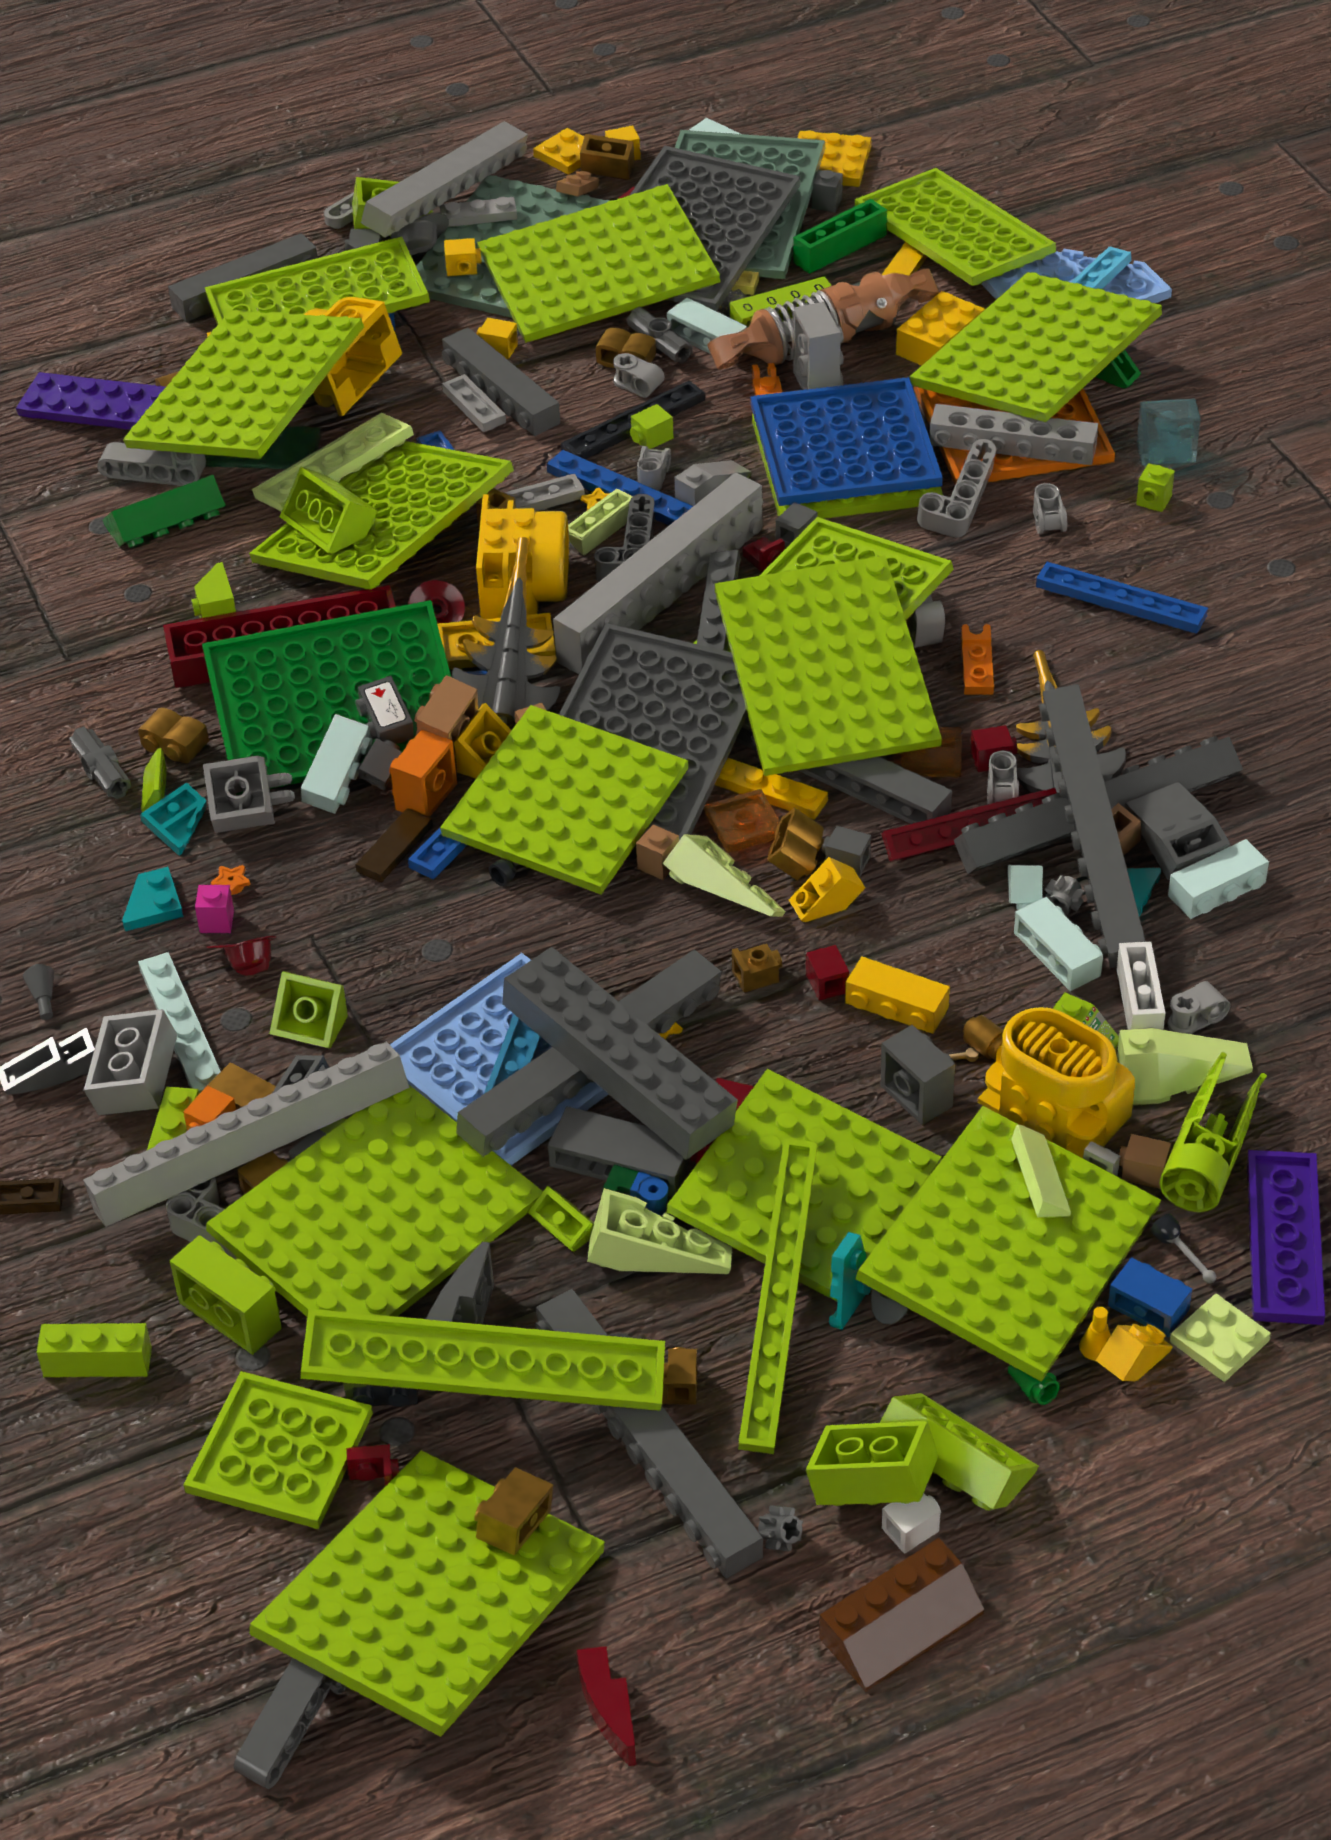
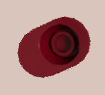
M276 936L255 938L237 944L207 946L206 948H223L231 967L237 973L249 976L268 969L269 962L271 961V941L276 939Z

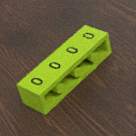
M824 276L730 302V318L746 325L748 328L753 314L757 310L768 307L774 309L777 304L783 306L786 301L792 303L795 298L801 300L804 295L810 297L813 292L816 293L818 290L832 285ZM788 306L787 311L792 319V310ZM779 309L778 314L783 322V313Z

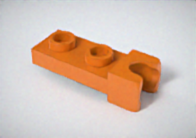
M964 624L961 627L964 695H993L991 626L985 624L982 633L973 634L970 632L969 626Z

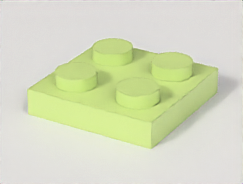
M1215 1293L1171 1333L1170 1342L1225 1382L1269 1342L1271 1333Z

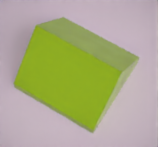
M283 971L281 973L269 1034L331 1048L348 1016L344 986Z

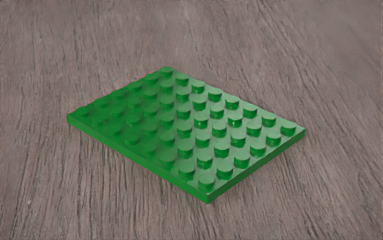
M431 600L202 643L227 760L253 756L264 757L268 775L289 773L292 775L291 784L288 785L304 782L335 714L365 725L368 723L365 716L360 717L355 704V700L359 699V686L392 676L412 719L413 735L415 738L417 732L415 716L421 706H426L435 684H440L446 675L451 677ZM410 740L396 744L400 747L399 751L403 752ZM362 755L359 763L362 764L366 755ZM243 792L236 793V795L243 794Z

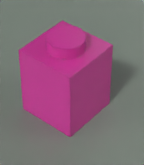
M230 885L198 886L195 911L200 933H231L234 907Z

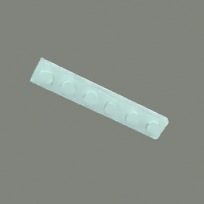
M169 952L138 961L141 974L156 1009H163L177 1033L174 1051L189 1086L192 1089H198L200 1094L221 1071Z

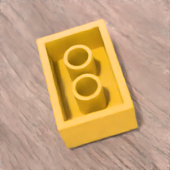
M941 291L897 328L896 355L922 366L985 309L950 293Z

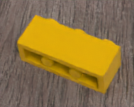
M862 956L846 981L845 1003L855 1008L881 1015L886 1019H892L909 1026L913 1025L919 1030L934 1034L949 1009L950 986Z

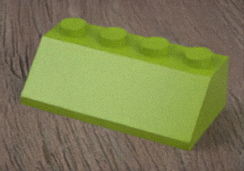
M300 467L279 517L326 552L335 554L367 537L370 528L375 523L377 510L329 476Z
M922 1393L892 1397L880 1422L928 1421L939 1456L933 1472L943 1478L942 1483L945 1486L958 1492L963 1490L973 1497L972 1502L975 1505L988 1511L1007 1507L1039 1467L1034 1462Z

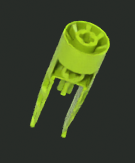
M1225 1052L1220 1053L1208 1071V1075L1203 1081L1185 1117L1159 1181L1161 1192L1171 1203L1191 1212L1210 1211L1218 1205L1246 1136L1256 1105L1259 1088L1267 1077L1265 1073H1261L1249 1090L1228 1140L1223 1138L1228 1122L1224 1120L1225 1116L1219 1113L1215 1116L1211 1113L1205 1127L1200 1126L1199 1122L1203 1117L1227 1056Z

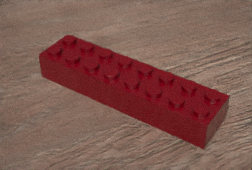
M390 585L376 587L372 590L364 589L165 624L163 628L175 688L210 682L202 643L396 607Z

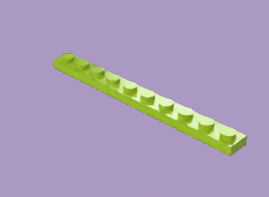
M784 1138L738 1444L739 1450L774 1454L814 1175L817 1142Z

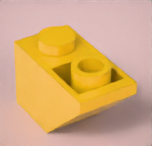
M828 857L789 899V902L800 920L808 922L845 910L860 895L865 886L853 867Z
M1117 1325L1096 1361L1122 1381H1138L1170 1353L1173 1346L1164 1340L1166 1335L1153 1325Z

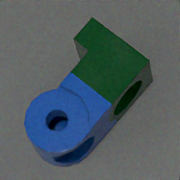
M614 1164L602 1189V1193L605 1188L633 1196L646 1202L645 1208L660 1216L666 1212L668 1186L664 1180Z

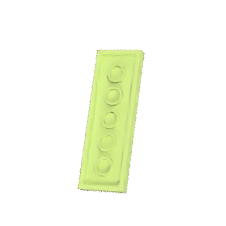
M380 413L253 488L254 497L282 511L300 467L327 475L338 483L341 478L349 473L359 471L369 461L382 457L384 452L402 445L406 439L414 435L412 427L384 413Z

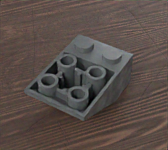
M1179 782L1125 803L1126 809L1141 821V835L1168 881H1170L1171 874L1222 851L1230 845L1216 818Z

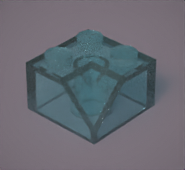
M1195 399L1145 401L1140 403L1137 449L1141 465H1148V463L1159 465L1196 462L1201 418Z

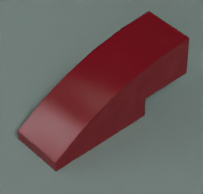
M607 1646L576 1650L582 1691L595 1723L612 1749L628 1766L636 1765L635 1741L626 1677L611 1679Z

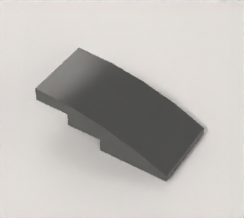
M482 1242L459 1266L440 1292L426 1319L483 1324L494 1287L490 1243Z

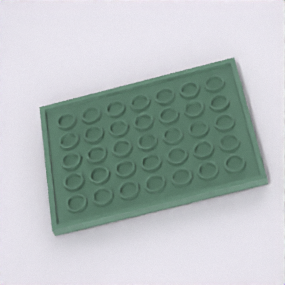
M681 130L675 148L800 176L801 185L744 270L758 272L759 277L785 279L793 255V237L799 234L813 190V181L825 152V140Z
M495 175L487 176L467 202L477 199L490 200L499 197H514L517 220L447 227L446 231L439 236L433 248L425 254L416 266L428 291L429 299L512 318L482 256V264H477V274L447 276L444 240L475 238V248H478L477 242L490 237H496L513 230H519L536 223L555 219L562 215H568L585 208L604 204L610 200H601L587 195L574 196L556 192L555 189L546 188L541 185L527 184L518 180L500 178Z

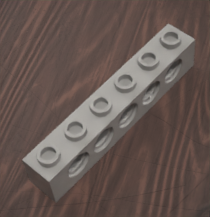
M942 404L935 405L930 422L932 446L970 450L975 441L988 439L995 444L996 454L1092 465L1097 445L1098 423L1058 418H1050L1047 422H1042L1008 412Z

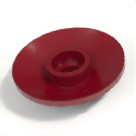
M431 580L422 583L412 592L408 604L431 600L433 608L438 607L441 609L442 612L439 615H435L437 624L462 621L465 613V602L459 590L452 584L441 580Z

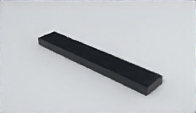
M688 380L562 442L561 451L565 450L583 459H588L630 438L632 415L658 404L673 417L705 401V392Z

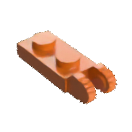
M768 363V376L760 378L758 364L751 366L755 396L783 392L774 363Z

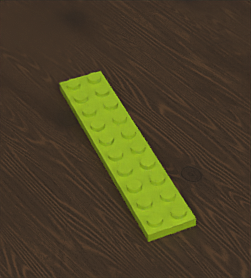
M308 1309L301 1379L661 1411L665 1341Z

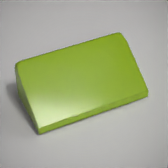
M162 748L156 749L144 770L142 812L165 798L167 768Z
M547 1186L527 1213L571 1251L575 1252L590 1241L594 1222L558 1191Z

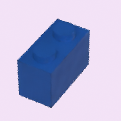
M1131 1257L1110 1284L1108 1306L1145 1326L1147 1324L1155 1326L1169 1338L1190 1310L1192 1288L1186 1286L1178 1279H1173L1155 1270L1151 1265Z

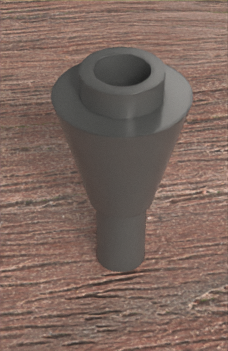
M35 964L24 972L23 979L36 1003H38L40 1018L42 1020H49L53 1017L50 1001L52 998L54 969L44 964Z

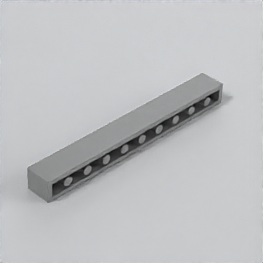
M505 121L366 201L361 223L385 238L394 232H398L402 227L413 223L417 218L428 214L432 209L441 206L444 202L456 197L462 191L468 190L472 185L481 182L484 178L492 173H496L502 167L508 166L517 158H521L527 149L526 141L528 134Z
M388 1042L373 1045L363 1053L342 1059L338 1064L330 1068L314 1072L308 1078L292 1085H285L277 1092L264 1098L254 1099L242 1108L233 1112L223 1113L209 1123L193 1127L186 1133L171 1140L162 1141L145 1152L131 1155L123 1162L112 1167L96 1171L92 1176L83 1179L94 1212L104 1226L108 1227L409 1088L401 1057Z

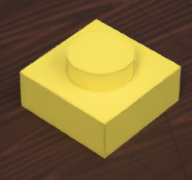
M743 271L730 293L754 295L759 281V273Z

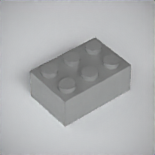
M824 302L793 308V373L802 390L843 385V377L840 371V365L843 364V354L840 349V343L844 341L843 331L841 327H837L833 312H829Z
M163 1009L103 1017L84 1086V1092L98 1115L159 1108L177 1039V1033Z

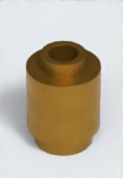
M980 1015L976 1018L972 1017L966 1022L963 1028V1040L987 1059L993 1058L996 1060V1052L1002 1045L1004 1030L984 1015Z

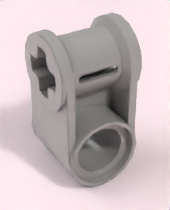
M628 353L619 354L614 358V367L616 368L614 384L618 388L628 390L645 398L664 381V373L656 364L646 362Z
M642 446L640 458L637 462L639 483L657 491L662 488L666 473H668L670 468V448L654 450L648 449V446Z
M1050 483L1038 485L1034 491L1033 504L1037 533L1043 534L1044 531L1050 530L1066 532L1067 513L1065 507H1063L1058 487Z
M997 751L990 756L987 805L1019 797L1017 760L1008 751Z
M1208 981L1200 982L1195 987L1172 997L1170 1002L1172 1015L1168 1019V1028L1173 1032L1192 1034L1199 1029L1222 1020L1228 1014L1231 1003Z

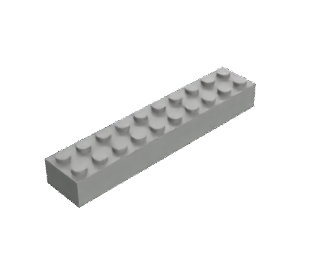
M735 472L553 619L556 662L580 674L605 623L640 630L683 593L688 592L695 583L707 576L711 553L740 549L745 542L758 534L763 527L762 485Z

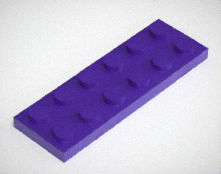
M39 372L17 405L16 411L22 417L131 430L166 387Z
M1248 1150L1247 1174L1253 1320L1324 1325L1325 1304L1316 1153Z

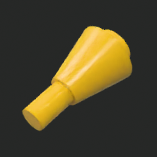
M1104 1307L1094 1309L1093 1321L1079 1343L1081 1353L1093 1361H1096L1111 1336L1107 1324L1108 1311Z

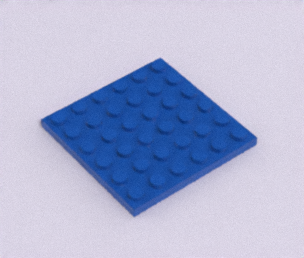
M909 377L751 396L752 412L779 506L792 505L794 502L798 504L942 486L943 477Z

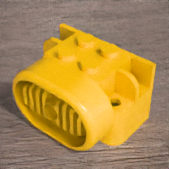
M346 297L337 301L329 310L315 308L304 314L332 317L347 316L349 318H361L364 328L313 392L319 406L330 407L335 404L339 416H344L403 354L383 301Z
M483 494L476 564L481 618H501L515 565L519 537L529 539L526 562V614H537L539 602H555L566 599L569 570L568 518L565 512H535L534 508L515 509L514 500H508L507 509H490L489 494Z
M1030 1008L1019 1012L1008 1021L1003 1031L1002 1045L996 1052V1061L986 1072L985 1083L988 1088L978 1097L977 1103L1019 1125L1045 1135L1047 1140L1083 1158L1084 1149L1091 1141L1104 1147L1132 1116L1135 1078L1128 1068L1117 1062L1116 1050L1111 1041L1099 1031L1052 1008Z

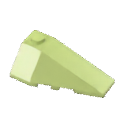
M684 834L663 862L670 869L669 875L681 884L685 882L772 917H782L785 914V911L762 888L756 885L751 886L749 882L752 877L747 872L732 866L735 860L707 836Z
M1154 1028L1120 1030L1118 1063L1128 1068L1135 1078L1133 1105L1160 1104L1169 1101L1172 1095L1186 1091L1187 1094L1198 1091V1086L1202 1085L1208 1075V1071L1221 1052H1225L1227 1056L1216 1084L1246 1075L1253 1070L1247 1043Z
M604 1188L590 1237L587 1262L618 1271L729 1274L731 1270V1246L696 1228L689 1231L674 1223L675 1217L664 1213L661 1217L646 1209L647 1203L636 1197Z

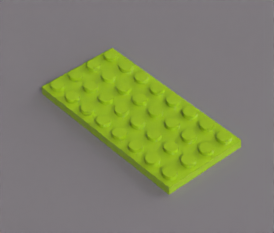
M937 168L855 199V206L872 199L886 208L887 230L972 286L980 285L986 280L1002 276L1008 271L1021 268L1030 262L1041 260L1045 256L1056 252L1055 242Z
M402 236L205 287L206 296L217 325L225 317V314L232 310L305 314L307 311L315 308L329 310L337 301L346 297L383 301L388 313L409 307H417L430 302L428 291Z

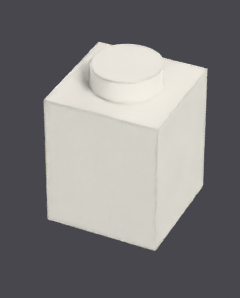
M924 1493L920 1502L908 1504L901 1502L890 1503L882 1508V1529L905 1554L939 1532L940 1507L932 1496H926Z

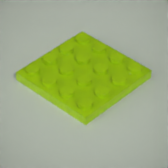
M241 1371L183 1484L185 1493L319 1529L348 1468L346 1448L358 1447L372 1417V1405Z

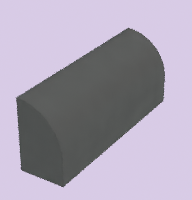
M566 1106L548 1144L550 1167L606 1181L614 1164L664 1180L668 1186V1197H673L681 1187L690 1159L686 1160L645 1125Z

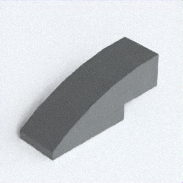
M87 1028L60 1043H57L53 1037L47 1039L0 1066V1081L4 1092L10 1095L35 1091L87 1074L97 1039Z

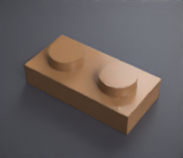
M577 171L576 174L567 175L566 178L557 181L556 192L581 196L597 189L599 178L591 177L589 172Z

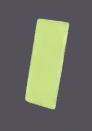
M615 489L568 525L569 542L582 555L589 553L627 524L629 502L633 496Z
M1016 1125L1011 1140L1037 1218L1070 1216L1071 1211L1045 1135L1023 1125Z

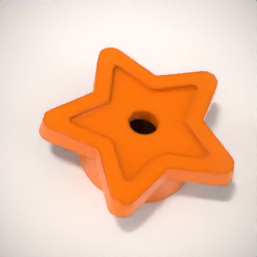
M244 865L233 869L220 866L219 876L211 881V885H230L231 895L240 893L244 886H249L251 883L244 876Z

